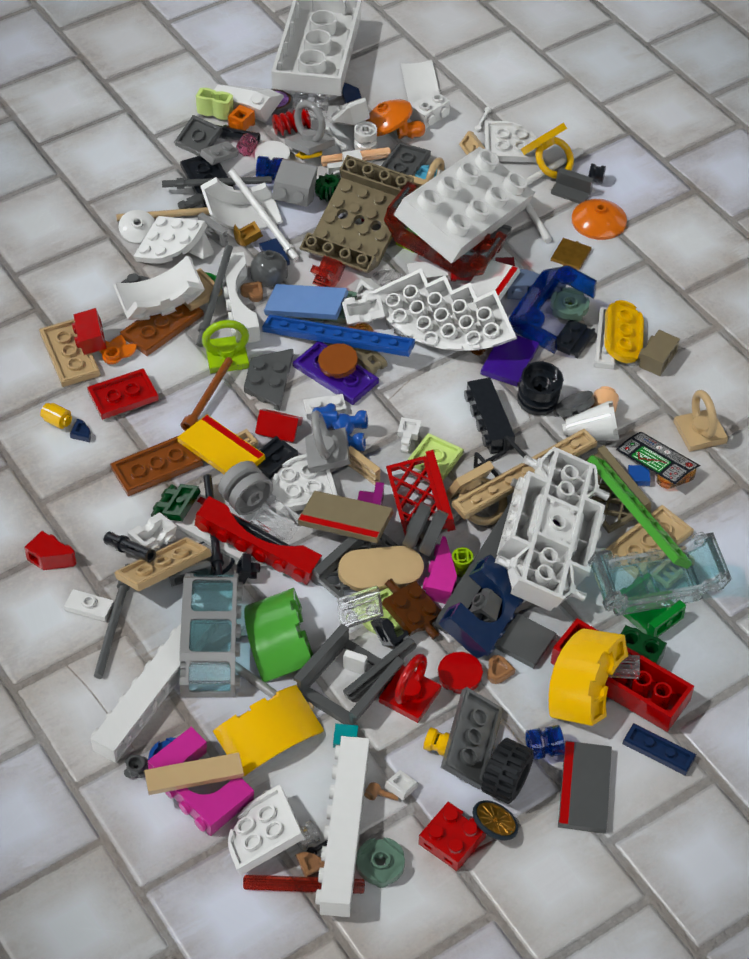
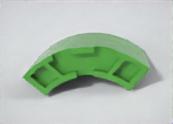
M294 588L245 606L246 631L262 681L267 682L299 670L314 655L306 631H301L300 623L303 622L302 606Z

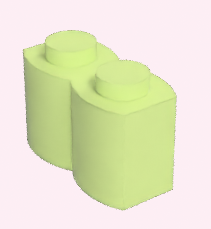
M200 88L196 94L197 112L204 116H214L221 120H228V115L234 111L233 95L223 91L216 92L210 88Z

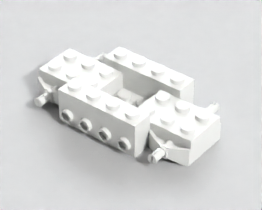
M553 447L542 458L537 460L525 455L522 463L533 467L535 471L534 473L528 471L523 478L519 477L516 483L495 563L508 569L512 595L551 611L568 597H574L582 602L585 600L587 593L577 590L576 587L586 576L589 577L593 572L594 565L592 561L598 552L596 544L602 534L600 526H602L606 517L603 514L605 505L590 498L597 496L607 501L610 493L599 488L596 465L559 448ZM553 520H557L561 527L555 525Z

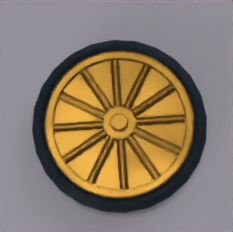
M489 800L479 801L474 805L472 811L473 819L484 833L504 841L516 837L518 824L508 809Z

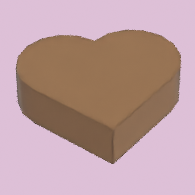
M262 282L242 284L240 287L241 295L249 298L252 302L261 301L263 299Z
M494 655L489 659L487 678L491 683H502L515 674V669L504 657Z

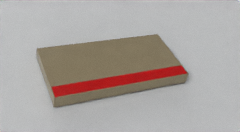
M314 491L298 518V525L378 543L394 512L391 507Z

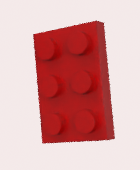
M144 368L87 387L88 393L102 420L159 401L158 394Z

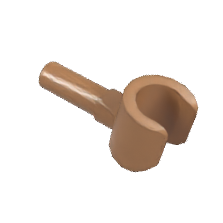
M375 782L370 783L364 793V796L372 801L378 795L396 801L399 798L393 793L381 789V786Z

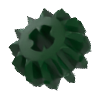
M327 173L324 176L319 175V178L316 180L315 193L320 200L330 201L341 180L340 175H334L333 173L331 175Z

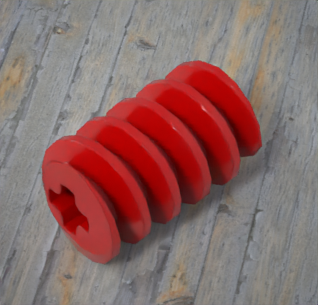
M303 109L301 114L302 124L311 129L310 115L307 110ZM295 110L292 113L287 111L286 115L280 113L279 117L276 114L272 116V124L276 135L280 132L284 136V130L291 134V129L295 133L298 132L294 120Z

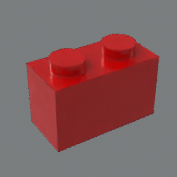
M93 308L73 314L75 322L72 323V328L75 335L77 334V337H74L77 348H81L84 355L107 349L102 321L97 309Z

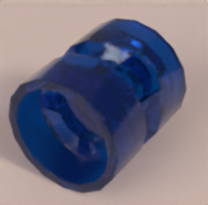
M258 156L256 177L271 176L272 181H275L281 161L284 158L273 157L270 160L267 156Z
M559 725L547 726L544 731L540 728L526 730V746L533 749V760L545 758L546 754L550 757L564 755L565 743Z

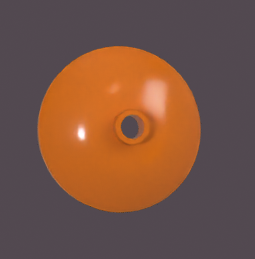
M403 99L384 101L369 113L370 119L366 121L376 125L377 136L386 135L406 123L412 115L413 108L410 102Z
M591 199L575 207L572 213V224L580 234L588 238L606 240L617 237L625 230L627 216L621 207L609 200Z

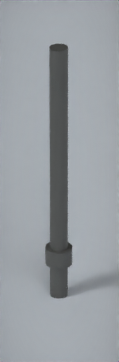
M271 176L240 177L245 184H262L264 182L272 184ZM213 178L162 180V188L177 187V189H185V187L201 186ZM218 178L226 185H236L232 178Z
M231 245L225 246L206 313L198 329L200 333L196 345L199 347H203L202 335L211 325L212 316L233 250Z
M119 580L117 584L118 592L94 672V677L97 679L103 678L126 592L130 589V586Z

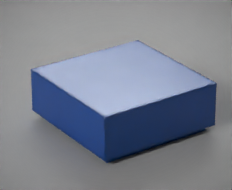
M628 465V474L638 486H650L649 469L642 465Z

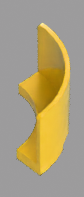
M581 629L568 640L557 658L550 680L548 702L549 714L552 718L593 726L607 717L606 697L608 687L605 684L608 676L613 675L618 665L628 657L625 635Z
M293 685L277 691L276 695L268 701L266 698H263L250 705L251 711H247L241 716H232L215 728L213 733L226 755L239 752L245 777L271 758L308 738L321 734L324 729L298 686Z

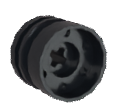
M537 361L528 364L523 369L517 393L518 404L523 410L533 415H547L556 409L555 407L558 404L564 381L563 374L559 368L548 362Z

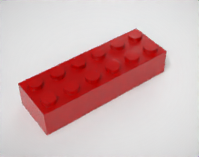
M576 618L553 647L551 664L555 665L561 650L576 632L581 629H597ZM627 647L628 657L618 665L613 675H609L606 680L605 686L608 687L607 697L668 732L691 701L694 685Z

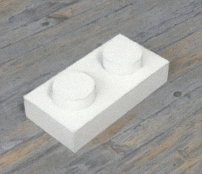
M343 394L303 399L307 420L311 419L312 410L315 407H325L330 403L336 406L338 413L347 414Z

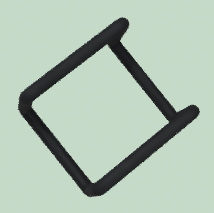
M505 436L503 451L485 460L478 452L474 453V468L504 455L508 449V442L523 458L526 454L509 436ZM494 469L491 471L495 477L499 476Z

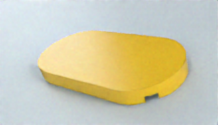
M617 300L615 303H611L605 312L604 345L607 352L614 359L623 363H633L639 359L638 355L643 348L644 318L642 313L636 310L637 307L634 304L624 300Z

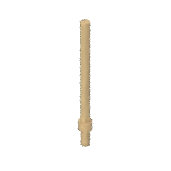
M208 207L148 212L154 219L158 216H195L202 212L206 215L210 214ZM116 214L117 221H120L124 214Z

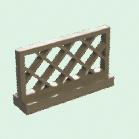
M605 445L597 448V453L594 456L605 460L651 513V501ZM597 473L599 488L610 490V496L607 501L597 496H592L590 499L607 502L603 514L618 517L617 522L611 525L607 523L605 517L602 526L608 533H611L636 518L631 513L623 512L624 504L620 499L611 498L613 491L607 484L600 483L601 477ZM609 504H621L620 512L608 510Z

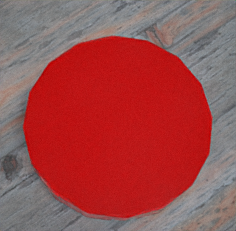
M453 652L446 655L440 661L437 674L439 682L445 689L461 694L462 689L465 687L475 690L479 686L483 670L481 663L473 655L465 652Z

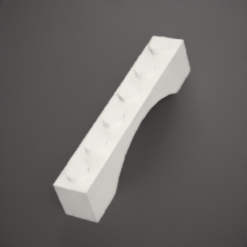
M244 252L231 253L222 286H226L223 287L224 298H228L225 299L226 309L231 311L228 312V319L238 321L247 328L249 332L248 343L260 341V330L257 314L248 309L238 297L241 285L247 280ZM231 328V335L236 337V342L238 343L241 339V333Z

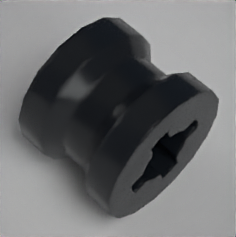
M591 163L588 177L594 178V181L602 184L606 166L602 165L599 167Z

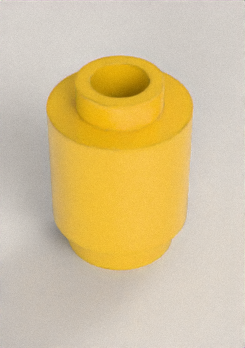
M46 403L41 409L40 416L44 421L60 429L68 427L72 421L71 411L55 403Z

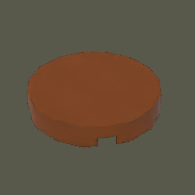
M337 343L329 345L319 354L318 363L324 375L344 378L356 370L358 356L351 346Z

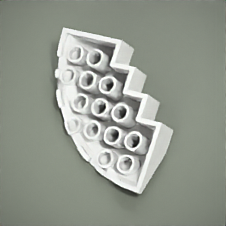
M422 268L369 292L374 295H380L385 314L384 318L393 327L407 337L413 338L415 341L427 346L445 350L470 351L491 348L517 339L496 290L477 297L471 283L453 290L446 275L429 283Z

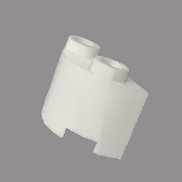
M369 293L363 295L361 300H355V297L344 299L342 305L347 325L363 326L373 323L375 319H383L385 314L380 295Z
M159 512L149 518L145 526L141 527L138 525L127 533L128 537L134 542L158 551L175 542L177 526Z

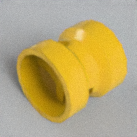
M430 727L423 749L427 751L434 750L439 755L444 756L450 733L446 732L443 734L438 729Z

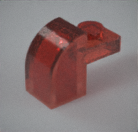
M323 256L320 266L312 265L310 270L315 276L313 284L320 287H335L340 281L346 266L341 261Z

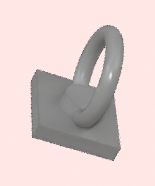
M301 101L296 106L294 112L295 125L299 133L286 137L285 145L307 155L335 146V138L325 135L326 124L320 108L312 101ZM304 108L311 109L316 115L318 131L313 129L305 130L301 119Z
M317 410L313 411L311 414L313 435L305 437L309 472L315 473L349 465L350 455L345 427L327 431L322 414Z

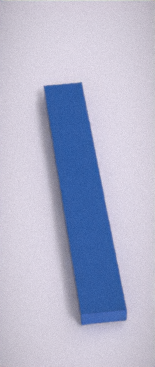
M270 314L262 326L263 332L330 344H346L354 348L406 357L410 356L415 346V339Z

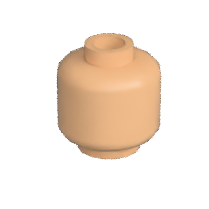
M602 386L595 390L593 393L595 402L591 408L607 401H613L614 412H616L619 401L616 391L608 386Z

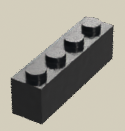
M490 377L468 381L464 397L466 402L470 403L472 417L476 418L477 430L482 433L483 445L488 447L490 454L503 451L504 437L509 436L515 442V434ZM508 442L507 451L514 450V447Z

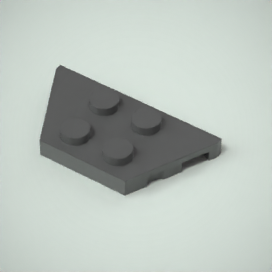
M294 349L252 357L244 383V392L256 397L263 403L269 402L274 405L275 410L280 411Z

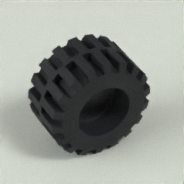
M504 738L494 750L487 764L481 783L482 792L507 804L515 800L530 772L534 757L533 749L512 739Z

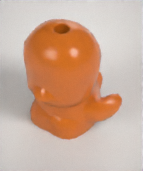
M419 120L404 123L396 129L398 139H402L404 136L411 139L423 136L425 133L424 123Z

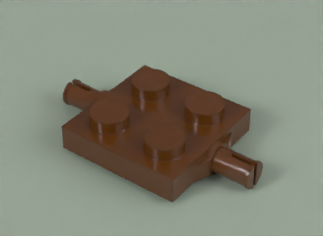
M392 578L388 580L385 585L393 594L382 601L383 607L403 630L408 631V636L425 630L432 640L436 639L439 633L432 626V623L437 620L441 609L416 581L399 588Z

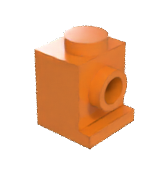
M239 105L228 115V125L230 128L246 131L251 125H255L254 110Z

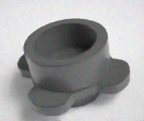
M140 755L127 757L125 759L126 769L124 770V775L127 778L132 776L144 778V770H146V765L148 764L147 757Z

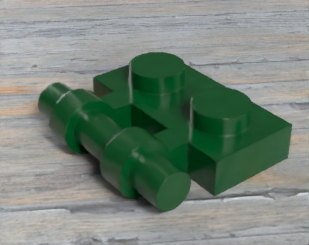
M171 484L161 494L162 498L160 501L156 502L153 506L151 517L160 512L169 520L183 521L201 493L199 486L180 484L177 488Z

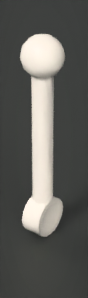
M490 107L485 108L483 117L474 128L475 132H481V126L486 116L491 112Z
M326 127L325 133L335 138V142L340 146V151H347V146L342 145L331 132L330 127Z

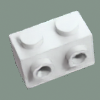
M434 91L411 104L413 112L410 120L422 121L425 128L449 115L450 100L439 92Z

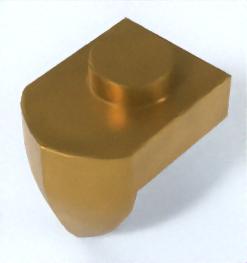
M255 221L239 230L236 224L234 225V237L241 246H247L263 237Z

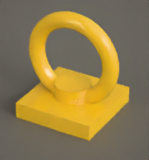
M564 123L521 148L524 155L536 148L535 155L538 167L545 175L557 179V171H553L546 166L543 160L544 150L556 144L564 150L567 157V164L564 169L571 171L574 165V156L570 146L564 140L555 137L567 129Z

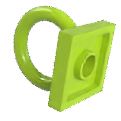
M222 320L213 323L204 331L202 344L206 349L210 374L217 373L227 357L233 360L228 371L249 368L246 351L249 332L242 323L234 320ZM223 328H233L241 333V339L238 343L235 336L210 339L215 331Z

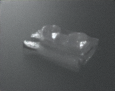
M374 586L338 598L339 626L344 624L350 628L383 617L379 587Z

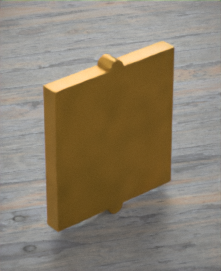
M563 238L552 255L551 261L562 264L564 267L568 266L580 270L592 247L581 244L579 241L575 242Z

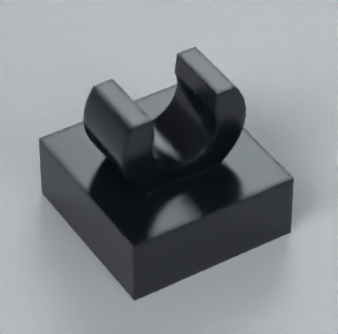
M243 553L236 565V573H238V582L245 584L248 578H257V572H260V564L257 562L251 563V554Z

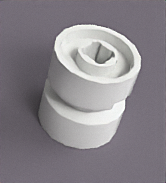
M368 121L356 124L354 127V150L377 149L376 125Z

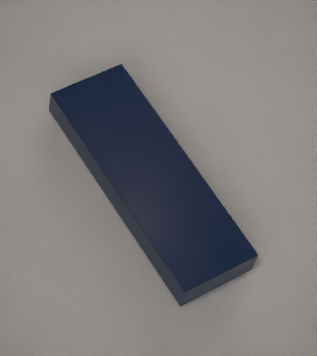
M635 723L632 724L622 743L684 776L688 773L697 755Z

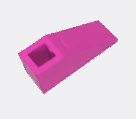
M442 536L440 544L437 543L435 546L434 556L436 558L435 561H430L428 569L430 576L429 578L425 577L422 589L426 590L427 595L433 601L446 604L456 588L457 574L445 536Z

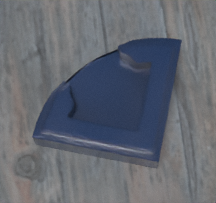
M77 419L70 432V438L90 443L91 433L89 427L84 421Z

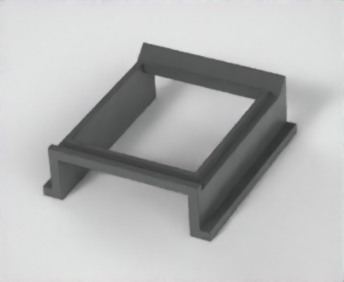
M341 624L293 677V680L297 682V686L307 702L312 703L313 706L342 724L355 725L358 719L391 682L405 661L397 656L350 712L310 688L311 685L343 649L366 655L367 662L371 665H375L381 658L349 640V627Z

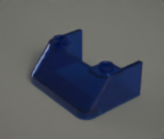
M560 266L543 270L509 316L514 332L527 339L539 342V346L553 354L557 351V336L541 328L545 322V315L540 309L559 282L569 285L593 299L596 296L597 280L571 266Z

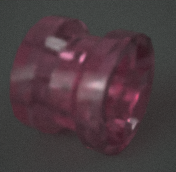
M249 133L242 135L236 145V149L243 156L252 155L258 145L257 138Z

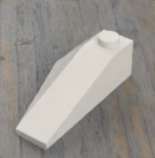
M218 84L214 89L216 92L223 91L233 95L234 110L239 105L250 108L255 112V119L264 123L284 98L283 94L265 88Z

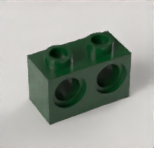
M625 625L621 634L625 635L626 646L659 665L664 656L667 643L658 637H652L637 628Z

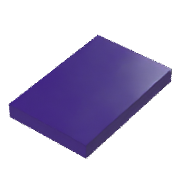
M516 335L517 339L494 346L481 369L480 375L517 387L520 383L523 369L530 364L539 348V342Z

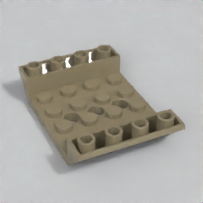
M347 155L339 169L342 178L314 233L307 232L300 250L368 274L379 266L400 223V220L394 216V213L402 199L412 193L414 177ZM341 213L348 214L344 219L338 218ZM362 218L365 220L360 225L355 224L357 219ZM375 224L381 225L379 230H372Z

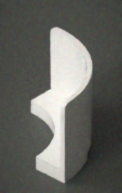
M217 177L200 186L209 213L219 224L233 230L236 224L239 230L255 221L260 230L268 229V226L241 190H234L233 187L222 183ZM264 182L257 186L248 187L275 225L281 224L283 220L276 201L272 199L273 193Z
M185 256L173 268L154 278L134 283L116 282L114 284L128 320H148L153 315H168L175 312V308L186 302L187 305L205 290L190 256Z

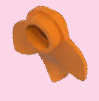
M119 335L110 342L106 341L107 349L100 350L99 352L102 354L105 363L116 364L122 358L133 355L137 345H126L124 337Z

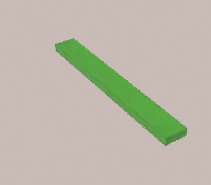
M591 455L587 461L596 465L599 476L675 565L688 569L692 561L611 466L605 460Z

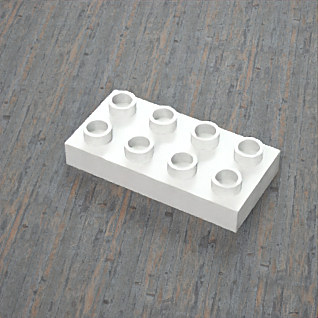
M293 0L271 71L272 89L283 90L289 94H298L300 92L316 93L323 98H330L335 95L341 96L361 19L362 0Z
M478 147L404 197L394 216L452 264L524 210L536 192L527 186V181L522 175L510 172L499 163V158L493 151Z

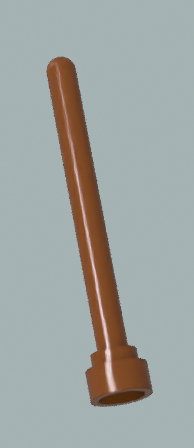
M227 357L193 412L182 420L180 426L184 431L199 421L200 414L231 366L232 358Z

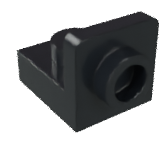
M376 618L370 622L382 645L398 646L404 641L403 638L409 635L407 630L394 631L395 627L388 618Z

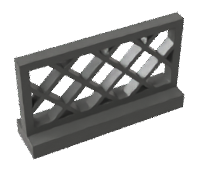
M384 533L380 538L382 545H371L369 541L348 537L313 569L311 581L316 585L320 583L351 609L369 591H355L356 596L350 601L344 596L343 590H352L349 586L343 585L341 581L340 585H332L326 580L330 576H338V571L336 570L341 558L353 550L399 545Z

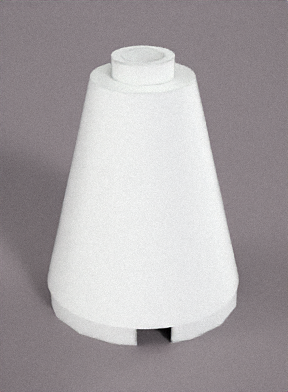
M607 401L565 419L566 423L562 424L564 436L568 435L569 437L585 429L595 440L619 441L613 401Z

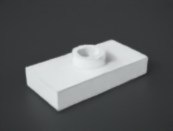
M73 589L64 605V609L71 613L106 622L114 606V600Z

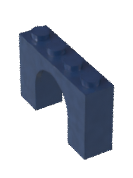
M491 554L478 560L469 577L482 589H491L502 598L497 620L491 623L484 622L460 602L449 607L438 623L476 658L485 655L489 656L495 650L496 641L503 636L505 626L514 618V611L524 601V599L511 594L512 586L508 570L504 566L495 563L496 560Z

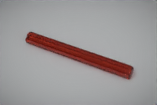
M244 875L243 888L245 890L316 892L317 889L322 887V883L318 882V877ZM354 879L353 894H363L365 891L364 879Z

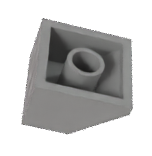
M282 159L274 181L272 199L307 207L314 200L318 166Z

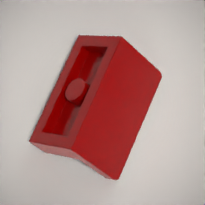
M260 409L255 433L272 438L277 436L281 440L294 442L297 428L302 425L303 417Z

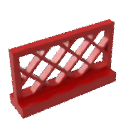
M434 450L426 451V456L386 466L405 536L413 513H416L420 503L424 502L427 497L435 501L431 507L432 510L428 519L431 515L435 514V509L437 508V510H442L449 514L442 530L446 528L447 532L456 530ZM424 463L425 468L421 474L412 470L415 465ZM402 470L405 473L401 479H398L392 475V471ZM409 474L417 477L413 485L405 482ZM421 480L430 483L426 491L417 488ZM401 486L410 489L405 497L397 493ZM414 491L423 495L418 503L409 499ZM406 503L415 506L411 514L402 511Z

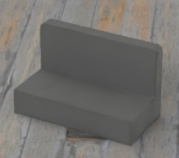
M560 167L557 171L556 183L551 189V194L580 204L587 201L592 193L594 178Z

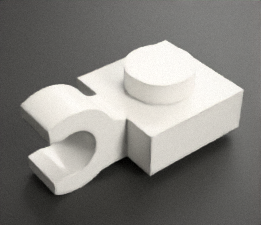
M401 417L397 437L402 438L401 452L409 453L411 440H418L421 420Z

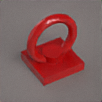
M417 654L409 661L407 666L403 665L379 697V703L419 723L438 696L442 685L424 676L427 668V658L424 654Z

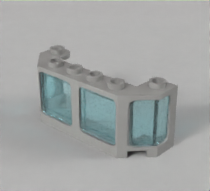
M185 573L183 578L180 635V697H235L236 689H240V675H236V657H240V643H236V638H241V624H237V619H241V605H237V601H242L243 582H238V573H234V575H194V573Z

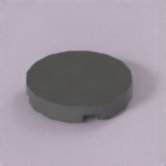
M581 391L566 397L555 408L559 416L570 417L573 415L572 412L577 411L581 413L590 408L595 402V397L592 391Z

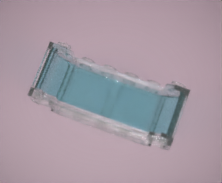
M698 532L692 536V539L686 546H680L681 550L692 561L688 569L675 565L663 550L651 549L639 554L638 552H632L622 557L618 555L613 556L612 551L605 548L596 550L588 561V565L593 570L603 597L602 603L605 610L609 612L613 609L614 614L617 616L670 607L679 600L684 604L697 602L703 599L702 594L708 591L715 590V592L724 589L732 578L714 533L704 534V532Z

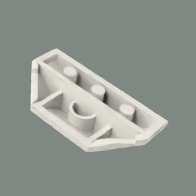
M365 97L339 106L337 111L328 118V121L348 126L354 125L355 127L359 122L370 119Z

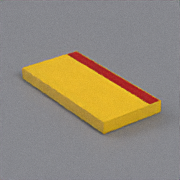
M205 415L177 437L180 444L222 474H225L232 466L243 461H252L258 466L265 460V454L209 415Z

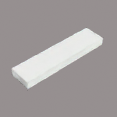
M600 307L594 367L614 370L615 359L607 352L604 345L605 312L608 307Z

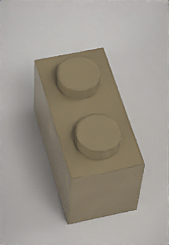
M658 330L655 336L651 335L647 347L641 349L638 355L640 359L639 367L661 376L678 352L680 338Z

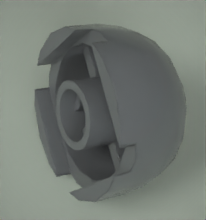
M262 251L255 255L251 262L250 277L254 282H262L263 286L282 284L283 279L288 277L287 261L276 251Z

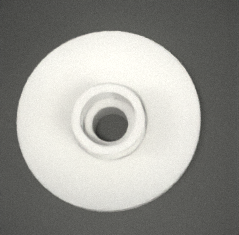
M132 210L121 217L119 232L128 242L140 244L155 220L146 211Z

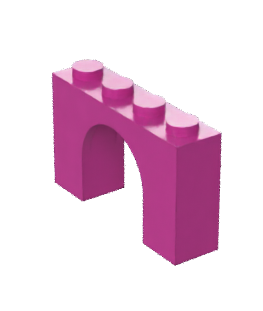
M191 726L148 760V769L198 760L207 753V742ZM242 778L230 780L221 789L211 794H197L188 788L165 792L170 799L174 797L185 815L190 814L193 817L194 823L200 831H206L210 836L254 800V790Z

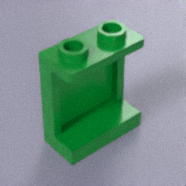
M647 573L643 577L636 578L632 585L626 589H621L617 593L615 608L641 632L652 637H659L684 618L686 605L681 600L673 604L651 585V575Z

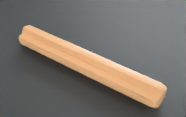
M389 147L362 150L360 152L362 160L369 161L387 158L391 150ZM342 153L321 156L322 166H327L328 163L342 162Z

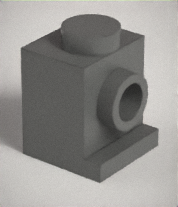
M484 588L481 593L474 596L471 609L469 610L484 622H494L497 620L502 598L495 594L493 590Z

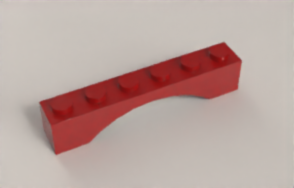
M210 496L196 513L194 526L198 527L200 531L215 536L219 541L234 546L240 552L251 554L257 561L272 566L276 571L291 576L297 582L308 585L313 569L321 562L322 555L304 545H277L255 537L236 521L228 505Z

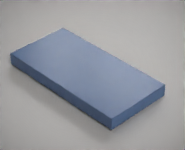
M276 284L265 306L264 313L265 315L337 320L343 307L342 302L348 296V289Z

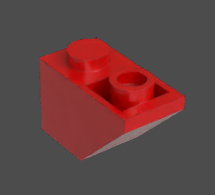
M44 531L37 534L24 547L27 560L42 570L74 567L77 564L74 549L69 545L62 544L54 535H48Z

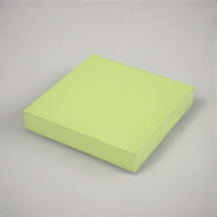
M427 433L408 460L426 456V451L434 450L442 481H444L463 455L464 449ZM422 463L415 465L414 468L423 471L425 466Z

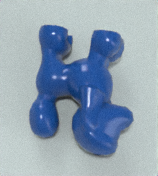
M332 403L325 407H315L312 412L317 410L322 414L327 429L332 428L335 430L345 427L348 446L355 448L359 452L365 451L366 439H363L364 434L356 433L353 437L350 434H352L354 428H368L367 411L360 410L355 416H350L345 413H338L336 406Z

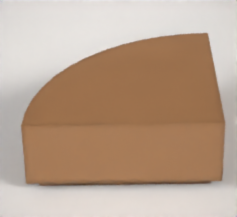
M301 852L295 855L304 877L318 872L320 867L324 868L325 861H321V857L313 853Z

